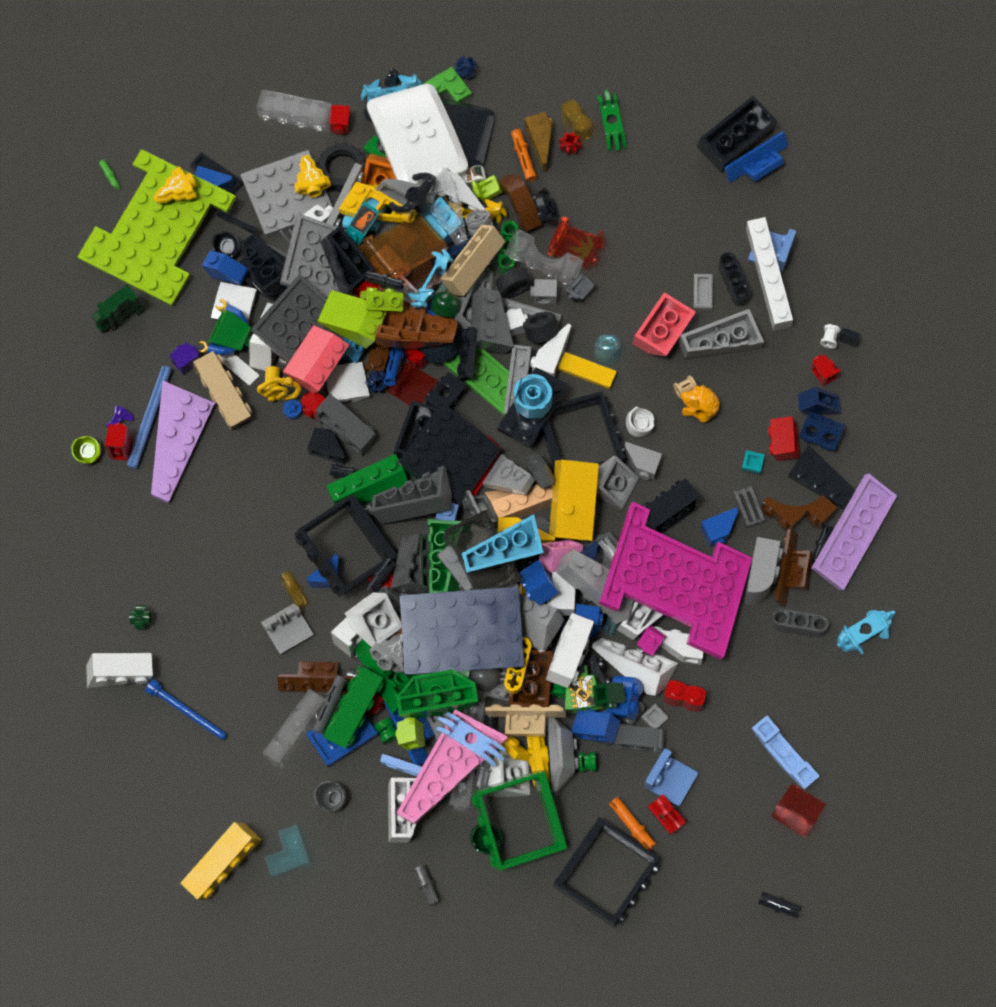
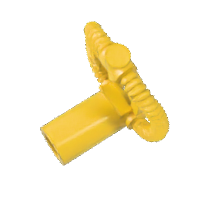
M269 366L265 369V382L257 387V392L263 397L268 398L270 402L280 399L291 400L299 396L301 385L293 381L291 377L280 378V368ZM280 384L289 387L293 386L296 390L293 394H288V388L280 386Z

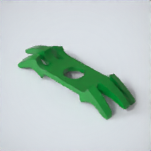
M606 89L604 90L606 106L603 105L601 95H597V100L605 130L607 151H611L610 136L613 137L616 151H619V134L623 149H626L627 145L618 107V99L616 93H612L614 104H612L610 94ZM615 116L617 118L616 123H608L607 117Z

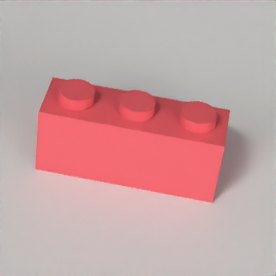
M664 292L635 334L632 344L648 354L666 357L696 311Z
M312 326L283 370V373L314 394L321 389L349 344L331 332Z

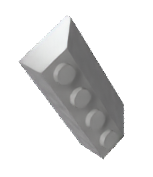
M495 583L491 589L506 587ZM519 593L522 637L530 640L531 647L545 652L564 619L556 608L544 603L539 606L535 600L530 601L528 596Z

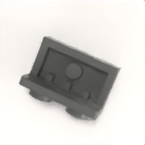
M470 490L465 491V498L462 499L463 508L467 509L470 522L474 526L482 528L498 526V518L486 494L473 497Z

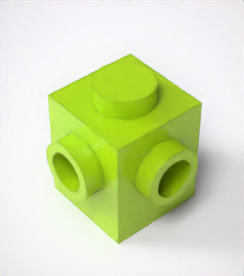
M410 717L397 722L395 734L399 746L407 751L425 746L423 723L416 718Z

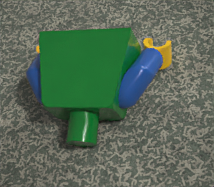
M220 299L219 301L224 305L223 307L215 305L221 314L208 340L210 345L200 341V344H205V348L199 350V352L205 354L214 351L215 355L219 354L222 356L234 354L235 351H241L243 345L250 348L251 336L248 334L251 327L248 325L247 318L240 309L230 304L227 305L224 299Z

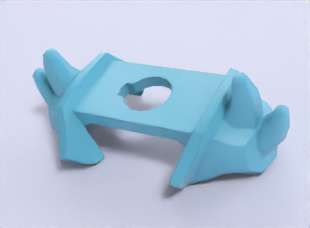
M413 74L412 77L398 75L402 85L384 89L378 87L379 80H376L368 86L366 84L363 85L364 89L361 93V100L364 101L367 96L369 102L373 98L423 84L416 74Z
M445 249L441 250L443 255L435 251L432 252V255L436 257L434 268L422 289H419L417 294H408L411 299L417 301L412 302V306L418 308L428 307L427 301L434 296L432 294L434 292L433 289H426L436 271L443 276L448 264L453 263V259Z
M870 610L866 614L867 617L851 627L845 625L837 638V647L844 652L858 650L861 654H864V650L860 645L879 632H881L880 638H889V628L892 625L891 620L895 615V611ZM861 625H870L871 633L861 634L859 631Z

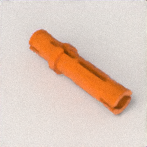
M515 129L511 132L515 144L514 150L518 153L526 181L532 182L537 179V175L528 152L529 146L524 140L522 130Z
M620 797L615 798L609 803V806L631 831V836L636 838L644 848L651 850L656 845V842L653 841L645 831L646 827L644 825L641 826L621 801Z

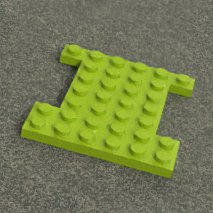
M141 149L132 165L147 173L113 232L110 234L95 226L77 258L173 307L191 277L190 273L176 267L211 206L228 214L236 200V196L191 174L197 184L194 187L197 194L196 198L189 201L187 199L181 201L173 199L167 203H156L153 196L159 188L165 185L166 179L172 175V171L178 167Z

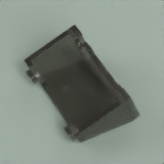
M487 510L444 531L446 535L442 537L447 547L452 546L471 583L472 588L469 590L507 588L522 580L512 561L466 572L462 553L498 534Z

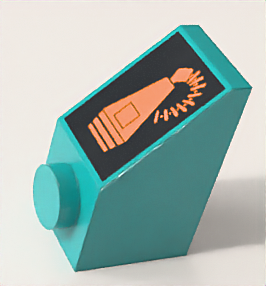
M363 202L345 231L357 247L365 238L380 211L366 202Z

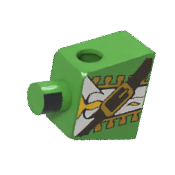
M577 666L576 671H579L575 683L571 682L569 687L566 688L565 711L572 714L577 713L578 710L606 709L605 705H594L592 685L600 684L599 678L595 675H588V666Z

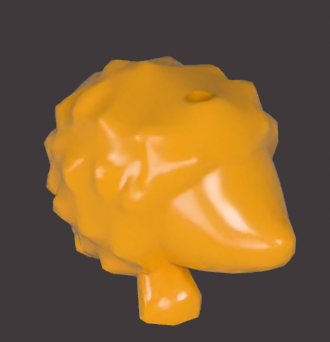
M704 385L696 386L691 391L681 393V399L685 406H687L682 410L684 416L696 417L701 422H707L716 416L720 402L719 398L710 388H706Z

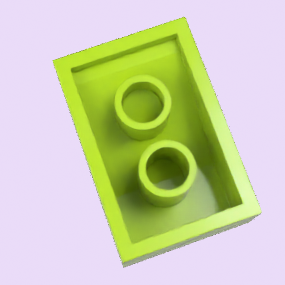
M331 290L317 322L366 349L375 341L378 325L382 324L387 311L366 310V300Z

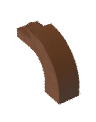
M517 174L507 175L502 180H499L502 191L507 195L513 206L519 226L526 232L542 225L535 203L522 178Z

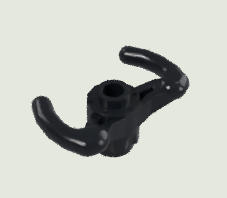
M427 172L414 174L412 176L414 181L426 180L420 187L413 186L407 190L405 194L406 204L398 206L394 202H390L388 204L389 208L397 213L409 212L412 209H415L417 214L426 212L429 208L427 194L435 183L436 177Z

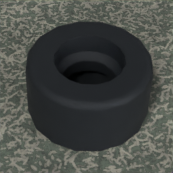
M552 312L533 314L523 322L527 340L532 343L548 341L559 332L555 314Z

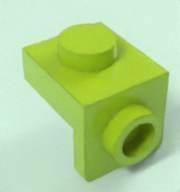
M495 175L480 183H477L475 180L471 182L473 194L483 202H485V199H491L503 192Z

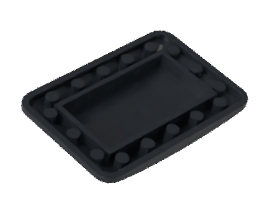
M440 98L467 159V168L473 166L483 167L495 120L494 112L481 106ZM378 139V150L381 153L386 154L380 142V139Z

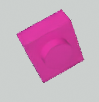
M650 625L637 645L643 652L653 656L660 650V645L666 636Z

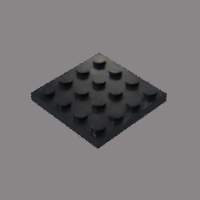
M441 402L397 461V464L417 479L422 478V475L427 472L432 474L438 471L437 468L444 465L452 492L451 503L458 504L460 508L463 504L462 499L465 498V491L470 490L471 492L502 448Z

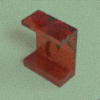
M562 216L548 246V255L589 270L591 264L595 265L598 255L596 253L598 249L601 250L605 242L603 231L600 230L597 236L569 226V218Z

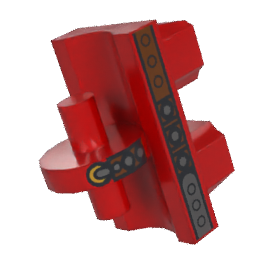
M663 794L647 806L648 810L669 835H672L686 824V821Z

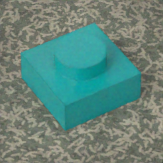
M746 450L742 470L760 474L765 454Z

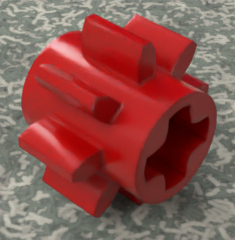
M574 132L564 133V138H559L560 151L564 150L566 155L576 154V149H581L580 136L576 137Z

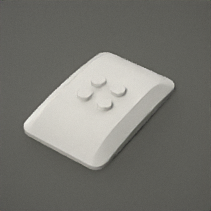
M430 84L419 85L371 99L367 103V111L397 180L421 186L426 179L414 181L412 179L414 174L427 172L437 177L441 166L458 174H462L467 170V159L434 86Z

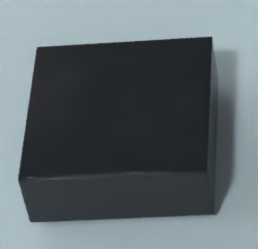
M843 328L839 341L857 347L861 334Z

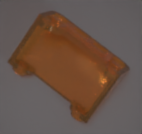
M415 214L414 221L411 224L403 222L376 237L370 235L363 239V244L358 246L375 268L373 272L383 275L386 273L393 278H397L435 257L432 255L433 251L442 253V249H449L446 241L422 214Z

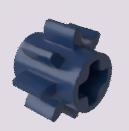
M463 55L455 63L457 65L455 66V71L461 78L466 76L469 79L477 72V64L472 57L465 58Z
M373 369V372L366 374L368 381L365 384L370 386L369 390L371 392L376 390L381 393V390L388 388L384 384L385 372L383 370L377 372Z

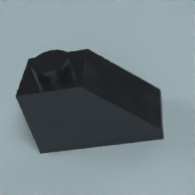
M315 427L307 447L309 455L345 465V455L333 432L327 428L322 427L319 429Z

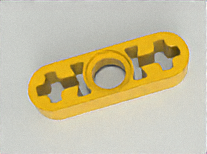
M522 637L523 643L528 647L523 649L524 657L526 656L524 658V667L520 670H515L513 667L507 668L504 686L506 691L511 694H516L522 689L531 653V642L526 637ZM514 674L517 675L516 684L519 685H515L514 688H511L508 682L513 681Z

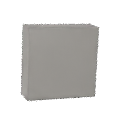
M655 703L641 716V719L650 728L659 729L669 720V717Z

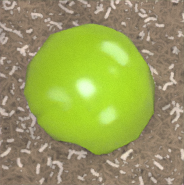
M85 435L74 440L71 451L77 462L91 464L99 459L101 447L95 438Z

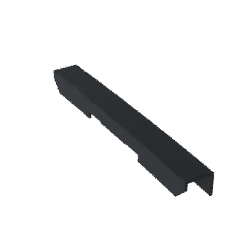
M222 211L217 213L219 218L239 226L250 233L255 234V231L258 230V228Z

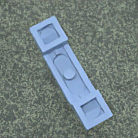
M765 716L752 727L753 732L770 755L803 789L807 788L819 777L807 761L804 762L779 733L778 727L768 716Z

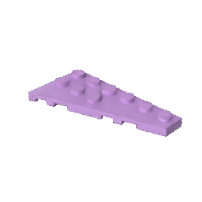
M165 381L162 382L151 496L169 504L215 403Z

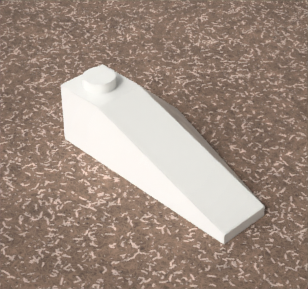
M604 638L592 644V648L625 677H636L642 681L643 691L648 695L656 696L663 691L678 665L677 662L664 656L654 654V657L642 654L643 651L641 649L629 650L626 649L624 644Z

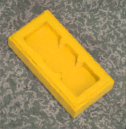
M507 736L508 739L502 744L506 752L516 760L528 761L531 754L519 744L520 742L516 738Z

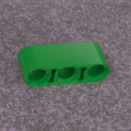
M506 221L502 225L501 236L505 243L499 251L498 270L501 275L515 268L518 225L514 221ZM506 247H511L512 249H511V250H505L504 248H506ZM507 263L510 264V266L505 267L503 266V264Z

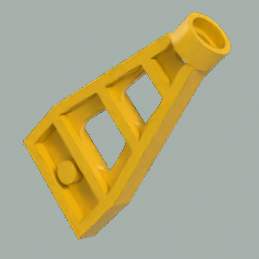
M359 182L355 183L339 207L341 214L354 218L363 202H367L369 198H374L379 202L375 209L380 211L375 220L411 224L416 214L415 209L405 213L394 211L391 214L381 213L385 205H388L390 202H394L398 206L403 205L384 193L375 191L374 187Z

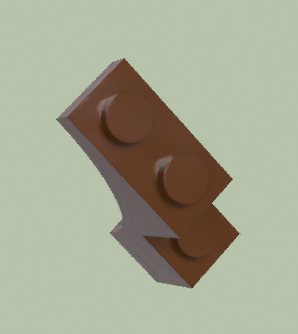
M824 495L812 503L801 506L781 504L769 496L762 504L765 515L770 518L773 517L783 530L794 529L805 517L810 525L821 529L835 515L837 507Z

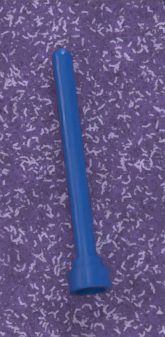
M155 679L149 682L145 689L147 694L150 696L154 695L155 697L159 696L221 740L226 738L225 732L165 692L163 687L160 686L161 683Z

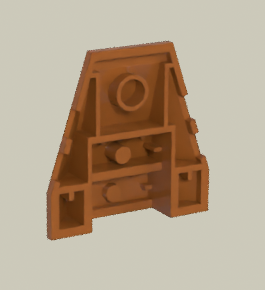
M403 301V311L386 312L382 324L378 325L375 336L376 344L383 347L413 350L453 343L458 321L437 314L435 316L426 313V309L422 307L420 310L410 307L411 303Z

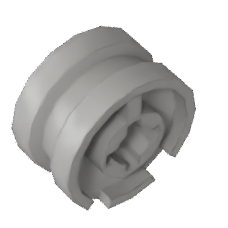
M476 210L468 214V218H465L468 232L472 236L481 225L493 226L490 213L487 210Z

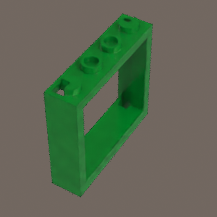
M538 770L472 791L474 797H471V801L479 814L477 822L479 827L483 828L485 834L482 837L485 847L489 848V863L495 870L501 871L567 849L545 771ZM534 779L553 844L500 861L482 796Z

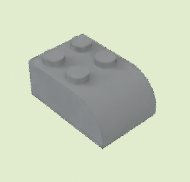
M757 537L744 604L755 605L763 602L768 597L772 584H776L783 548H779L780 541Z

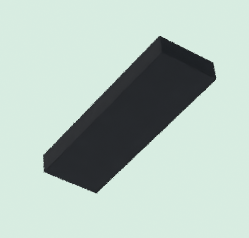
M202 152L190 164V167L195 171L198 166L232 176L235 181L234 186L227 187L224 190L233 195L244 184L243 180Z

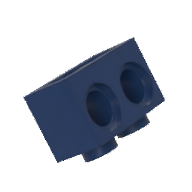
M810 411L799 437L803 438L807 443H815L825 450L835 451L845 424ZM809 426L815 427L817 432L810 431ZM831 433L835 438L830 439L826 434Z

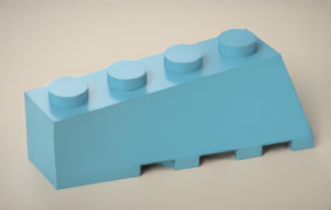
M534 514L463 552L462 556L466 572L544 553Z

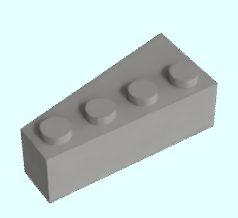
M747 309L681 334L678 343L684 357L692 358L761 349L764 341L750 310Z

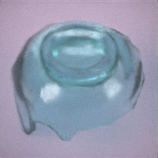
M613 334L600 335L594 344V356L598 361L605 364L614 363L619 360L622 352V342Z

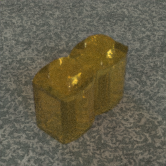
M573 99L562 104L561 120L563 124L571 129V133L574 132L576 137L580 136V143L591 137V120L586 114L582 113L580 105Z

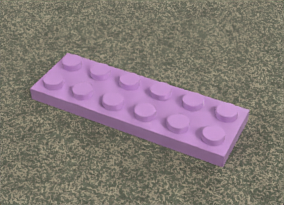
M865 474L811 569L838 590H844L897 495L872 475Z

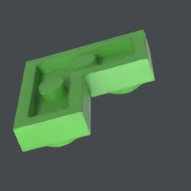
M453 67L423 83L434 86L439 96L447 92L454 101L463 102L472 97V92L457 75Z

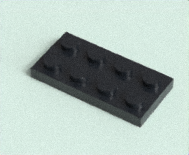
M537 367L532 374L543 376L552 388V406L543 418H527L516 411L513 402L497 427L499 432L531 448L569 388V384Z

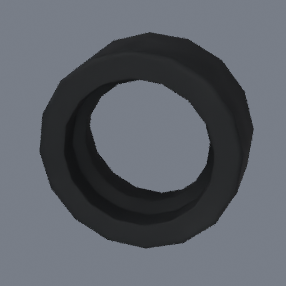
M525 267L508 270L500 275L495 282L503 298L518 296L528 290L533 283Z

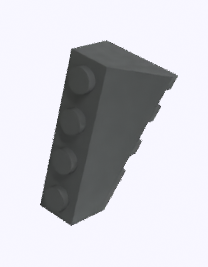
M444 465L437 468L438 471L432 474L429 472L423 474L422 478L418 480L406 481L402 487H392L374 495L371 507L373 515L381 524L450 510L452 492Z

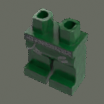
M127 284L107 298L103 304L102 302L98 303V310L91 317L101 333L109 328L114 332L117 326L124 323L126 318L134 313L139 316L144 313L139 298Z

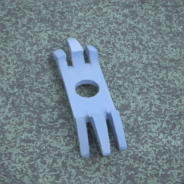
M449 712L446 714L447 717L457 722V725L446 718L438 717L437 720L445 724L453 732L451 733L450 730L439 726L436 728V731L457 741L487 761L491 766L495 767L496 763L485 752L501 761L505 759L499 752L489 746L491 744L505 753L506 749L502 745L466 724L459 717ZM468 733H473L476 735L477 740L473 744H468L465 741V736Z

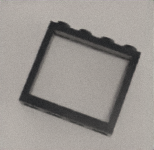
M603 391L558 403L550 418L598 405L614 454L625 463V458H627L625 447L620 445L621 435L619 430H615V417L613 413L610 414L609 412L610 402L607 397H604ZM548 419L542 429V433L553 467L555 468V461L561 460V456ZM603 460V461L596 462V463H598L599 466H600V465H602L604 462H606L607 460Z
M353 494L299 528L294 534L298 545L304 548L308 559L315 563L319 574L328 581L330 589L338 597H341L371 577L375 571H378L386 557L391 559L390 564L398 556ZM343 509L347 510L383 560L345 586L307 534Z
M599 817L553 883V887L614 928L616 924L621 925L627 915L624 913L627 908L632 909L638 900L635 896L639 891L643 892L649 884L647 879L650 874L655 875L658 871L660 858ZM601 831L649 862V865L613 918L565 886Z

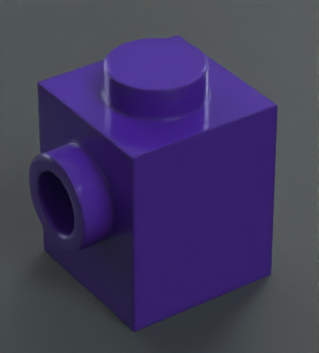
M186 342L184 345L181 344L176 347L174 352L170 354V358L180 373L185 375L193 369V362L200 358V352L195 346L191 347Z

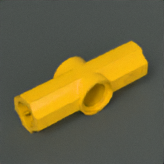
M526 736L527 752L531 754L528 760L531 771H545L548 784L550 785L549 757L544 736Z

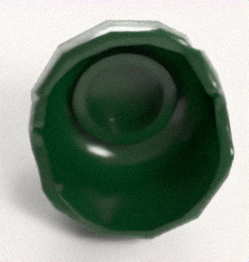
M442 291L434 295L432 299V312L442 317L458 315L460 300L455 294Z
M477 824L473 827L469 836L471 846L481 854H490L489 848H486L482 837L485 836L483 828H480ZM490 824L497 850H499L502 844V834L495 826Z

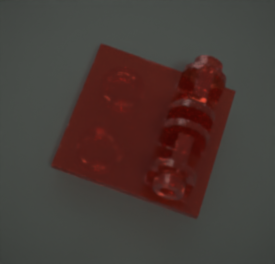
M413 361L404 364L397 374L395 385L388 386L385 390L409 406L412 400L422 403L428 392L438 381L416 368L417 364Z
M791 783L771 817L806 838L826 804Z

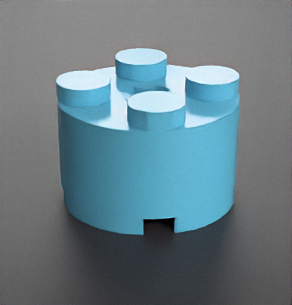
M530 374L517 381L514 387L516 411L527 418H543L552 406V388L543 376Z

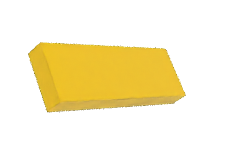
M564 352L557 367V370L609 390L617 374L615 370Z

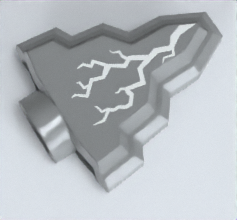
M402 633L393 635L390 640H383L380 644L375 643L370 649L371 657L377 661V665L382 670H392L396 673L404 671Z

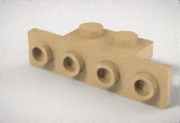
M494 704L491 707H485L488 717H506V736H546L547 717H566L564 708L559 705H550L549 707H542L540 705H530V707L510 705V707H503Z

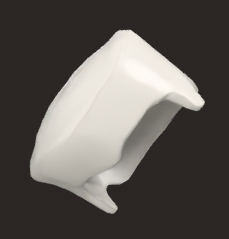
M638 406L631 410L626 417L628 432L638 438L649 435L654 428L653 413Z

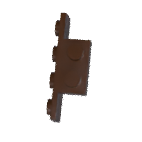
M787 529V535L784 536L785 546L781 556L782 564L778 574V587L774 592L775 600L782 607H786L789 589L807 590L813 557L811 551L796 550L798 535L793 529Z
M299 661L297 674H278V691L327 692L330 690L335 676L338 675V662ZM341 676L347 679L342 693H348L347 685L354 676Z

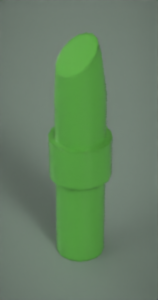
M101 160L99 165L106 179L109 180L114 189H120L115 174L109 168L107 162Z

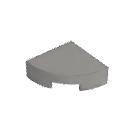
M442 276L434 278V282L431 285L428 284L426 289H433L434 292H437L443 283L440 280Z

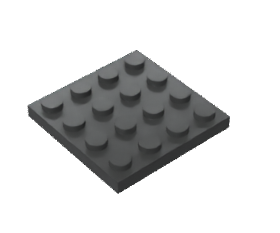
M300 274L297 275L250 330L287 364L312 326L331 332L342 340L345 338L317 322L327 298Z

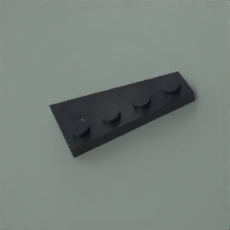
M809 445L788 474V478L820 497L824 495L842 510H845L856 491Z

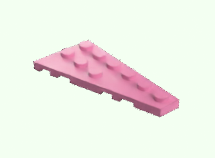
M454 710L453 715L459 717L463 722L488 738L495 740L500 745L508 739L502 733ZM449 719L450 721L454 722L456 725L458 724V723L455 722L454 720ZM445 726V729L450 730L451 733L453 732V730ZM441 733L396 814L416 824L475 770L484 759ZM468 733L465 736V741L468 744H473L477 740L476 735L473 733Z

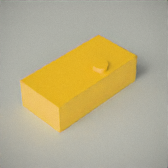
M570 460L555 461V482L553 483L549 535L558 539L592 541L598 463Z

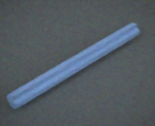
M168 366L161 367L127 462L129 468L137 469L160 406L162 382L168 383L172 372Z

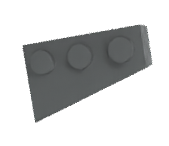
M482 287L472 295L471 327L473 326L477 330L476 348L505 354L514 345L499 291Z
M331 393L316 409L318 424L333 432L337 439L363 457L376 442L375 430L363 423Z

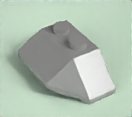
M547 717L552 797H554L574 777L575 770L578 769V757L574 758L573 750H577V740L572 738V732L555 717Z

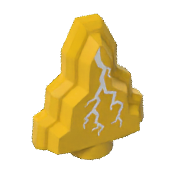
M309 155L302 156L299 164L301 171L297 174V182L294 184L295 193L300 195L307 194L309 198L318 197L322 194L323 190L331 186L329 177L323 174L322 169L316 168L315 161Z
M179 166L172 171V175L166 179L165 185L158 189L153 198L156 203H167L173 199L176 201L187 199L189 201L197 197L194 190L197 184L191 173L185 174Z

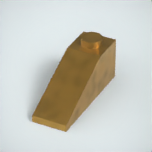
M546 112L525 118V129L543 172L547 171L551 128H553V122L551 118L547 117Z

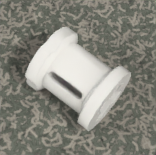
M825 325L824 337L821 339L820 344L825 348H836L837 335L841 329L836 325Z

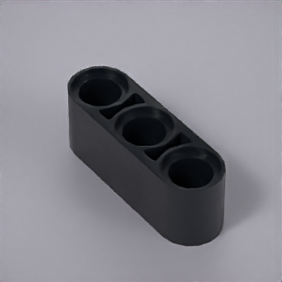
M725 252L720 256L719 272L732 302L739 307L745 306L749 300L750 288L736 256L733 253ZM724 262H729L731 265H725ZM731 278H736L738 281H732ZM741 293V294H744L745 296H744V297H739L737 294Z

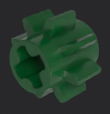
M136 605V609L130 610V624H134L135 629H145L146 625L151 624V610H146L145 605Z

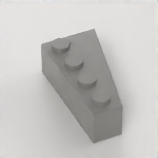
M576 550L561 556L557 574L574 589L578 588L584 594L583 597L588 601L591 600L600 607V611L603 614L609 615L613 623L618 624L629 618L633 600L623 596L620 608L616 612L598 604L609 568Z

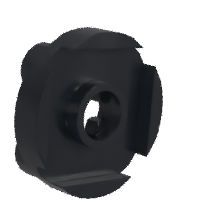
M543 188L536 191L532 198L538 206L539 219L552 225L559 222L556 219L559 217V211L554 198L550 199L548 196L550 192Z

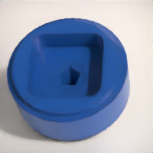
M297 400L285 402L283 405L284 415L292 420L299 418L302 414L300 402Z

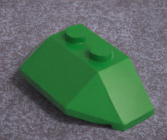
M450 669L413 676L401 692L397 694L396 701L399 717L426 718L447 714V712L453 713L454 710L462 711L478 703L475 682Z

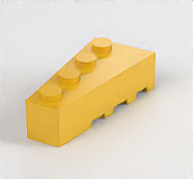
M234 822L184 878L181 884L197 900L208 899L214 893V889L225 881L229 873L240 864L262 839L246 824Z

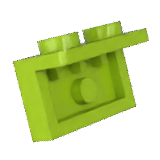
M367 288V291L360 292V298L366 299V310L403 311V293L396 292L394 289H385V292L378 291V288Z

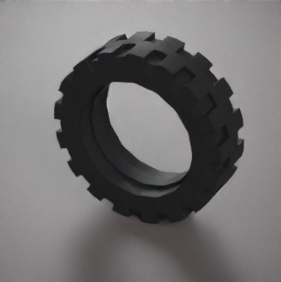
M335 143L332 147L328 146L325 152L322 151L321 157L318 158L317 168L322 169L323 174L329 177L331 186L328 188L330 190L335 189L337 192H341L348 177L342 179L335 178L327 172V165L334 158L340 156L349 157L357 164L362 165L364 173L365 157L362 155L361 150L356 149L352 144Z

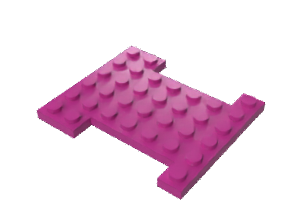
M632 502L629 506L598 604L616 612L620 608L623 596L690 626L691 629L686 644L715 658L723 659L752 557L720 542L715 544L712 557L646 527L650 509Z

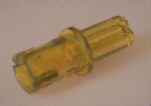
M287 571L281 574L280 579L286 587L287 595L291 596L295 605L299 608L305 606L306 600L300 591L301 587L295 582L292 573Z

